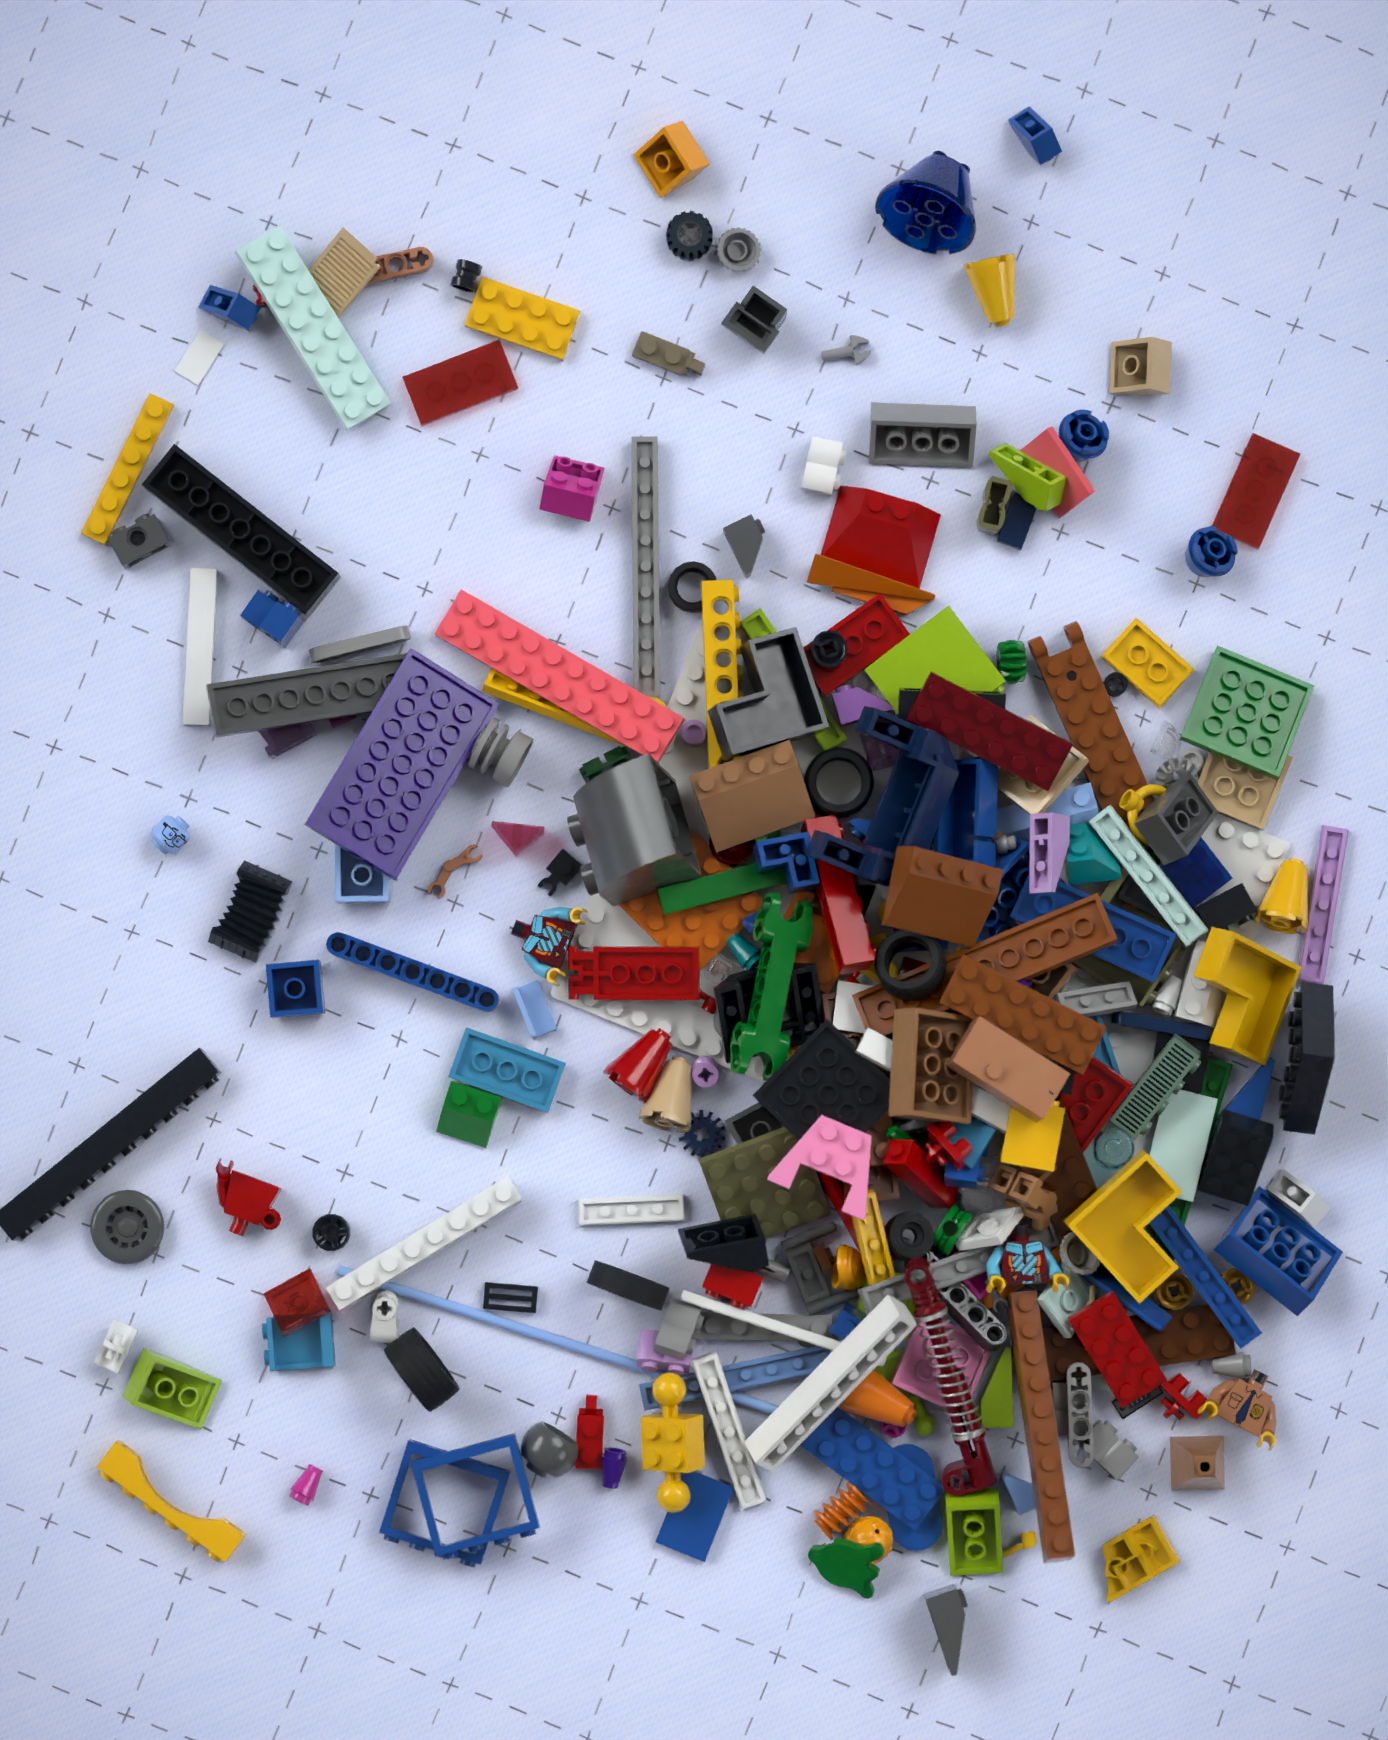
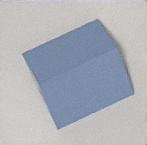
M1002 1472L1000 1477L1015 1511L1022 1515L1035 1509L1032 1483Z

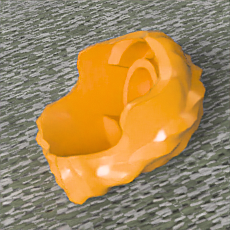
M876 1516L857 1518L850 1524L849 1529L844 1534V1539L860 1545L880 1543L883 1546L884 1553L882 1557L871 1562L874 1565L886 1558L892 1550V1530L882 1518Z

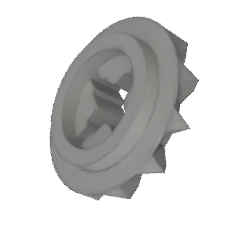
M1174 758L1164 762L1156 772L1157 785L1167 789L1176 782V779L1173 777L1174 772L1179 777L1186 772H1190L1194 779L1198 781L1196 766L1191 761L1183 758Z

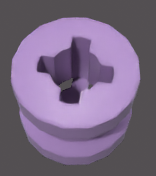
M709 1056L698 1057L692 1064L694 1082L704 1088L713 1086L719 1076L717 1063Z

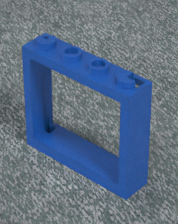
M515 1433L411 1462L435 1556L442 1555L443 1559L458 1556V1550L468 1548L469 1552L477 1551L484 1548L483 1543L494 1541L495 1545L509 1542V1536L520 1534V1538L536 1534L535 1529L540 1528ZM509 1447L529 1522L442 1546L422 1471Z
M412 1439L408 1440L379 1533L384 1534L383 1539L394 1543H399V1540L410 1542V1548L424 1551L425 1547L434 1550L431 1539L390 1527L413 1453L429 1457L447 1452V1450ZM472 1458L448 1463L449 1465L499 1480L482 1534L492 1532L511 1471ZM488 1542L483 1543L484 1548L477 1550L476 1554L462 1549L458 1550V1556L455 1557L460 1558L459 1563L466 1566L475 1567L476 1564L481 1565Z

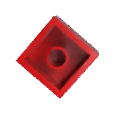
M710 1264L702 1287L706 1288L705 1294L716 1299H720L721 1295L731 1299L729 1304L744 1310L745 1306L752 1307L763 1277L748 1270L740 1271Z

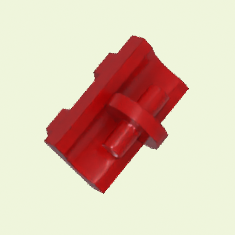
M942 1122L937 1126L933 1123L929 1124L926 1127L930 1132L928 1137L937 1146H934L931 1142L925 1145V1148L929 1151L926 1156L928 1163L933 1164L938 1161L941 1166H944L948 1162L944 1157L945 1155L958 1170H961L965 1166L964 1159L973 1151L971 1144L964 1137L954 1145L951 1144L949 1139L957 1133L952 1123Z
M1177 1373L1169 1381L1160 1385L1175 1400L1172 1403L1165 1396L1160 1401L1167 1408L1163 1416L1167 1419L1173 1414L1180 1421L1185 1415L1178 1409L1181 1406L1189 1415L1197 1420L1202 1415V1413H1198V1409L1205 1404L1207 1398L1196 1390L1186 1399L1181 1392L1190 1382L1180 1373Z

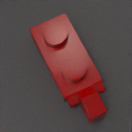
M586 1394V1408H579L576 1438L579 1451L575 1468L602 1469L604 1415L603 1409H597V1395Z

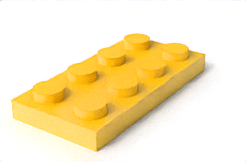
M481 277L465 322V327L563 361L577 324L580 310Z

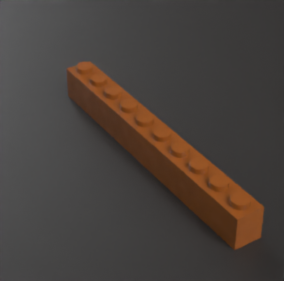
M1037 1290L1010 1293L1006 1301L1009 1305L1007 1313L1043 1563L1045 1564L1070 1561L1075 1557L1039 1303L1037 1302L1038 1296Z

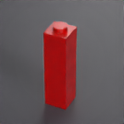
M890 1139L883 1164L930 1208H951L958 1187L945 1185V1171L937 1163L929 1164L926 1160L927 1153L913 1140Z

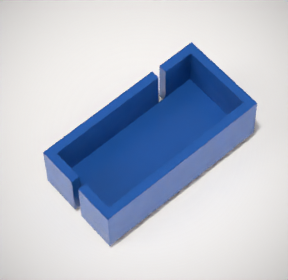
M982 758L954 759L959 775L934 835V852L995 867L996 843H992V838H996L998 766Z

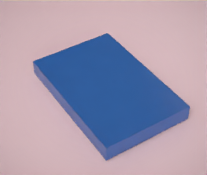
M696 1471L682 1473L681 1480L686 1483L690 1490V1502L680 1512L666 1513L655 1542L705 1562L734 1487Z

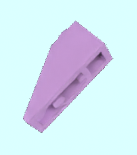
M1053 812L1030 814L1029 894L1055 892L1070 843V816Z

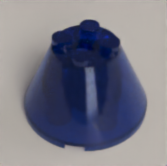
M934 151L932 155L923 158L886 185L878 194L875 202V211L883 219V227L900 242L922 252L936 254L937 250L949 251V254H954L966 249L972 243L976 234V220L969 177L970 168L966 164L959 163L955 159L948 157L942 151Z

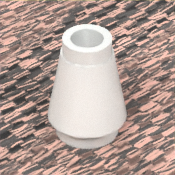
M1169 975L1153 999L1151 1008L1161 1015L1171 1016L1172 1012L1176 1011L1183 981L1178 977Z

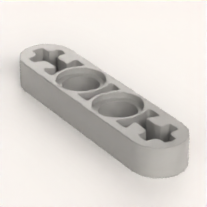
M407 625L314 647L309 649L312 663H320L410 640L411 636Z
M1076 1362L1072 1363L1066 1370L1068 1455L1072 1464L1083 1468L1090 1465L1094 1457L1091 1373L1088 1366ZM1076 1367H1080V1370L1086 1374L1085 1377L1080 1379L1081 1386L1086 1385V1391L1080 1389L1071 1391V1385L1077 1386L1076 1378L1071 1377V1372H1075ZM1079 1393L1083 1394L1087 1400L1085 1407L1082 1409H1076L1072 1405L1073 1396ZM1080 1420L1084 1421L1088 1427L1086 1434L1083 1436H1077L1073 1432L1074 1423ZM1073 1439L1081 1441L1088 1439V1445L1083 1443V1451L1088 1453V1457L1083 1459V1463H1079V1459L1074 1458V1453L1079 1452V1444L1073 1445Z

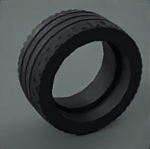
M414 1327L400 1335L399 1338H396L384 1349L385 1355L396 1372L428 1412L441 1406L460 1390L444 1363Z

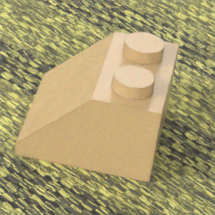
M1155 337L1111 342L1109 394L1136 396L1170 394L1172 342Z

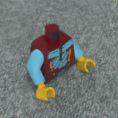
M565 907L543 910L539 915H534L531 925L516 920L511 935L525 940L522 946V951L525 952V961L534 973L547 979L556 987L560 986L556 982V977L558 975L566 976L560 968L577 924H586L585 921L580 920L581 913H588L586 909L579 907L573 909Z
M1016 1225L1012 1230L1013 1242H1003L996 1247L986 1263L989 1280L986 1288L988 1293H991L993 1286H996L999 1289V1294H1001L1005 1285L1048 1284L1050 1279L1053 1281V1292H1058V1284L1064 1285L1065 1290L1068 1289L1069 1278L1062 1274L1056 1259L1048 1247L1043 1245L1042 1241H1029L1028 1225Z

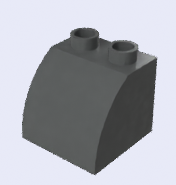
M650 754L609 769L590 780L573 796L577 814L567 817V822L575 845L579 847L586 844L590 863L581 865L580 870L584 885L590 896L599 893L612 906H616L655 893L659 888L702 877L676 780Z

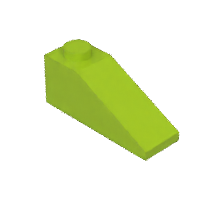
M1007 443L989 451L991 459L1006 478L1010 480L1011 484L1025 501L1044 512L1061 504L1067 479L1066 476Z
M1003 1346L979 1399V1408L976 1410V1414L981 1416L979 1422L985 1428L1014 1427L1010 1346Z

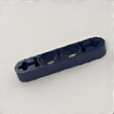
M1124 1011L1113 1013L1111 1021L1112 1024L1169 1034L1176 1033L1180 1036L1210 1041L1215 1029Z

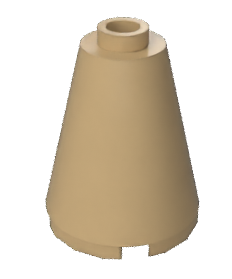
M674 1056L672 1060H666L648 1099L639 1113L638 1118H643L642 1122L644 1124L668 1131L669 1127H677V1133L690 1131L692 1066L687 1064V1059Z

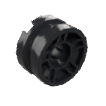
M827 630L816 635L812 641L810 652L816 665L824 669H833L844 662L848 648L846 640L841 634L836 631ZM827 645H831L834 648V652L826 655L824 651Z
M326 1214L320 1217L312 1229V1237L315 1243L326 1251H336L343 1248L351 1236L348 1222L337 1214ZM333 1227L336 1229L335 1237H328L326 1231L328 1228Z

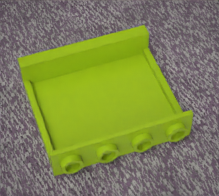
M949 605L864 669L897 713L899 688H922L930 671L970 691L1002 692L1005 690L1003 684L1007 682Z

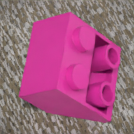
M554 455L544 482L539 510L590 522L605 467Z

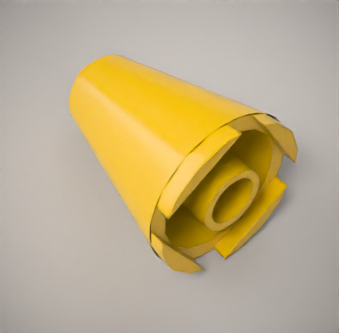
M1014 253L964 264V270L988 323H994L995 327L1009 325V319L1014 318L1016 268Z
M1289 858L1288 861L1281 863L1256 912L1255 921L1258 924L1262 920L1267 923V929L1280 933L1296 934L1297 929H1301V934L1306 932L1308 926V868L1303 865V861Z

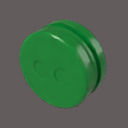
M956 1204L953 1205L935 1231L932 1247L942 1251V1254L950 1256L957 1247L955 1243L972 1222L973 1214L959 1211Z

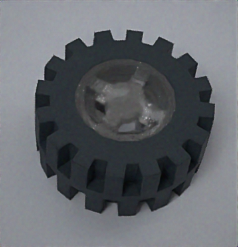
M684 211L680 215H675L673 220H670L666 232L669 249L676 257L679 256L682 260L689 259V261H693L695 258H701L702 255L709 251L712 245L713 230L709 220L704 218L701 213H695V211L688 213Z

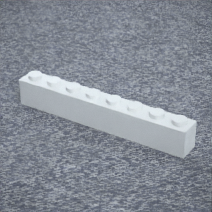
M507 1176L330 1284L326 1289L339 1311L342 1312L522 1201V1198Z
M887 1295L751 1434L744 1443L756 1464L774 1472L917 1326L905 1304Z

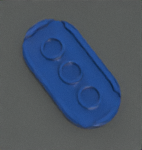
M901 1444L893 1447L936 1479L933 1462L928 1453L922 1448L913 1444ZM939 1499L916 1531L887 1511L889 1527L892 1530L893 1538L903 1548L913 1551L927 1549L941 1535L943 1521Z

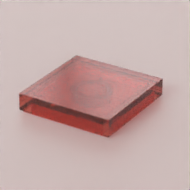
M311 1268L263 1293L284 1337L331 1312Z

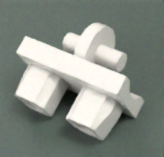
M113 1319L94 1363L119 1374L138 1329Z

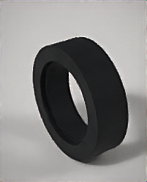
M597 1260L594 1261L586 1282L607 1292L660 1311L669 1291L667 1286Z

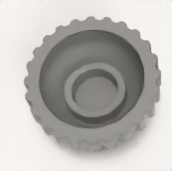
M738 227L727 230L726 233L722 234L717 243L716 251L718 252L719 261L722 262L723 266L732 271L741 272L751 269L752 266L756 265V262L759 261L758 258L761 256L758 238L755 237L754 233L752 234L750 230L747 231L745 228L741 229Z
M1074 1232L1068 1233L1061 1240L1060 1258L1070 1272L1079 1276H1085L1093 1273L1100 1266L1099 1262L1101 1261Z

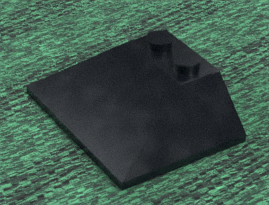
M814 963L793 964L780 1032L789 1034V1048L802 1045L824 1023L818 977ZM758 968L731 974L713 988L724 1057L727 1064L731 1062L730 1044L733 1030L738 1022L747 1023Z

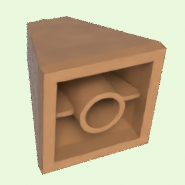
M1223 1436L1170 1437L1171 1490L1225 1489ZM1205 1462L1203 1469L1200 1470V1464Z

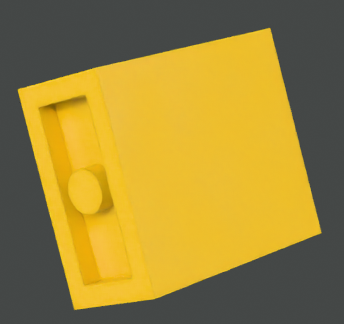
M1054 1101L1044 1119L1037 1123L1010 1107L1003 1149L1000 1153L999 1161L1054 1172L1065 1108L1059 1107L1060 1102Z

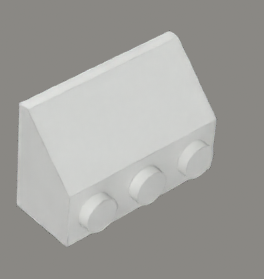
M1195 940L1189 955L1173 1018L1215 1028L1227 993L1194 977L1206 944L1204 941Z

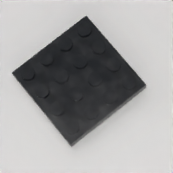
M827 1019L752 1096L798 1141L821 1115L867 1133L889 1110L890 1079L870 1060L855 1053L857 1047Z

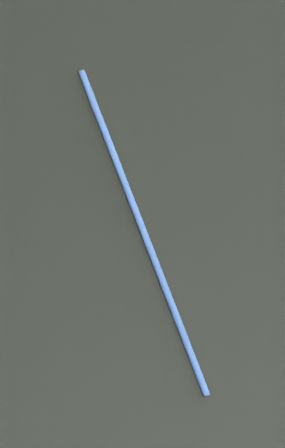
M340 1265L337 1275L343 1277L354 1269ZM390 1281L379 1288L657 1378L663 1373H668L664 1370H657L654 1373L644 1372L641 1368L636 1367L637 1360ZM730 1392L734 1403L768 1414H772L779 1407L778 1405L741 1393Z

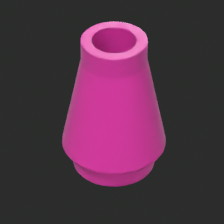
M309 1464L307 1469L290 1488L292 1492L289 1497L308 1506L310 1501H314L323 1471Z

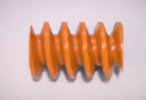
M850 1482L846 1483L848 1492L842 1489L838 1490L840 1499L834 1496L830 1497L832 1506L826 1503L822 1504L824 1513L818 1510L813 1511L816 1517L815 1523L831 1541L834 1539L832 1530L840 1534L842 1530L839 1524L841 1523L848 1527L850 1523L847 1517L850 1516L856 1520L858 1516L855 1510L858 1509L864 1513L866 1509L863 1503L870 1504Z

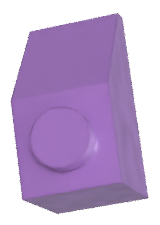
M850 685L835 689L836 694H832L831 697L840 727L857 723L864 706L877 708L886 713H890L892 710L889 703L859 687L851 689Z

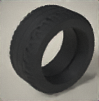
M834 747L822 751L813 758L806 770L804 783L811 804L817 811L826 816L834 815L836 818H844L859 812L867 804L873 791L874 777L869 763L861 754L849 748ZM836 760L852 764L858 770L861 777L859 794L854 800L843 805L831 804L824 800L819 794L816 785L817 775L821 768L827 763Z
M900 929L888 935L880 943L874 960L876 975L883 988L890 995L905 1001L923 999L934 993L943 982L947 969L944 952L935 938ZM909 947H920L929 951L932 956V962L929 970L923 977L912 982H901L891 977L889 973L890 963L898 952Z

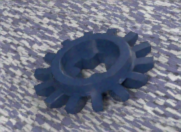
M699 1110V1117H695L694 1113L691 1112L690 1131L685 1132V1136L679 1138V1142L687 1141V1144L683 1147L684 1150L689 1147L693 1148L690 1155L694 1156L698 1150L702 1158L706 1150L713 1154L712 1147L714 1146L719 1150L722 1146L717 1141L718 1139L725 1140L726 1136L719 1135V1131L725 1130V1126L717 1127L716 1124L721 1119L718 1117L715 1121L711 1120L713 1112H709L707 1117H703V1110ZM702 1126H705L707 1128L706 1132L710 1134L709 1138H703L702 1141H698V1135L694 1131L696 1128L701 1129Z

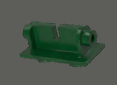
M618 746L604 753L603 755L607 762L603 764L599 756L583 763V767L579 768V771L585 783H588L609 769L632 760L627 747L621 748Z

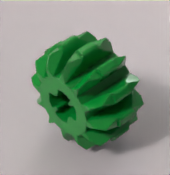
M1007 640L999 642L997 645L996 668L1008 684L1024 682L1026 678L1027 656L1026 648L1022 641Z

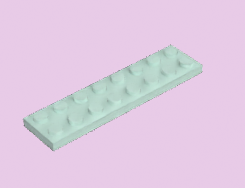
M278 226L236 250L235 254L344 429L347 431L390 406V400L282 227Z

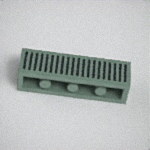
M1175 1033L1110 1116V1121L1134 1139L1139 1134L1144 1136L1153 1124L1150 1122L1151 1118L1155 1113L1161 1115L1169 1103L1166 1099L1171 1093L1176 1095L1185 1084L1182 1080L1188 1072L1193 1074L1201 1064L1199 1060L1201 1052Z

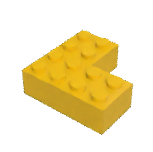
M1212 927L1194 973V977L1227 993L1209 1043L1242 1060L1265 1066L1302 967L1236 932Z
M1142 1149L1067 1217L1064 1222L1138 1303H1141L1179 1268L1143 1228L1175 1200L1182 1191Z

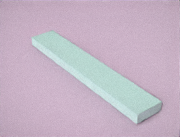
M1111 805L1088 821L1186 947L1208 931L1204 923Z

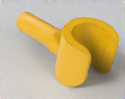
M1035 1531L1020 1534L1022 1542L1003 1551L1004 1557L1006 1558L1019 1550L1034 1547L1037 1542Z

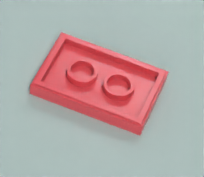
M1052 426L1044 430L1020 450L1067 477L1061 504L1052 508L1058 518L1065 516L1096 492Z

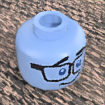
M167 815L152 829L151 835L153 839L151 842L165 855L168 852L176 854L189 841L190 834L187 829L190 826L180 816L173 818Z

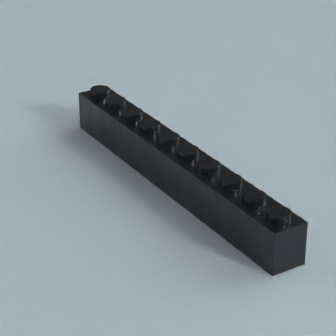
M202 1048L196 1049L0 1209L1 1228L12 1241H16L18 1238L21 1241L25 1240L34 1232L32 1229L34 1225L39 1221L41 1224H44L55 1215L52 1212L59 1205L62 1207L68 1205L75 1199L73 1194L80 1188L83 1191L89 1188L96 1181L93 1177L101 1171L105 1174L116 1165L114 1160L123 1154L126 1157L137 1148L135 1145L137 1141L142 1137L147 1140L158 1131L156 1129L158 1124L163 1120L165 1123H168L178 1115L176 1110L180 1106L185 1104L187 1107L199 1098L196 1093L204 1087L208 1090L219 1081L217 1076L222 1072Z

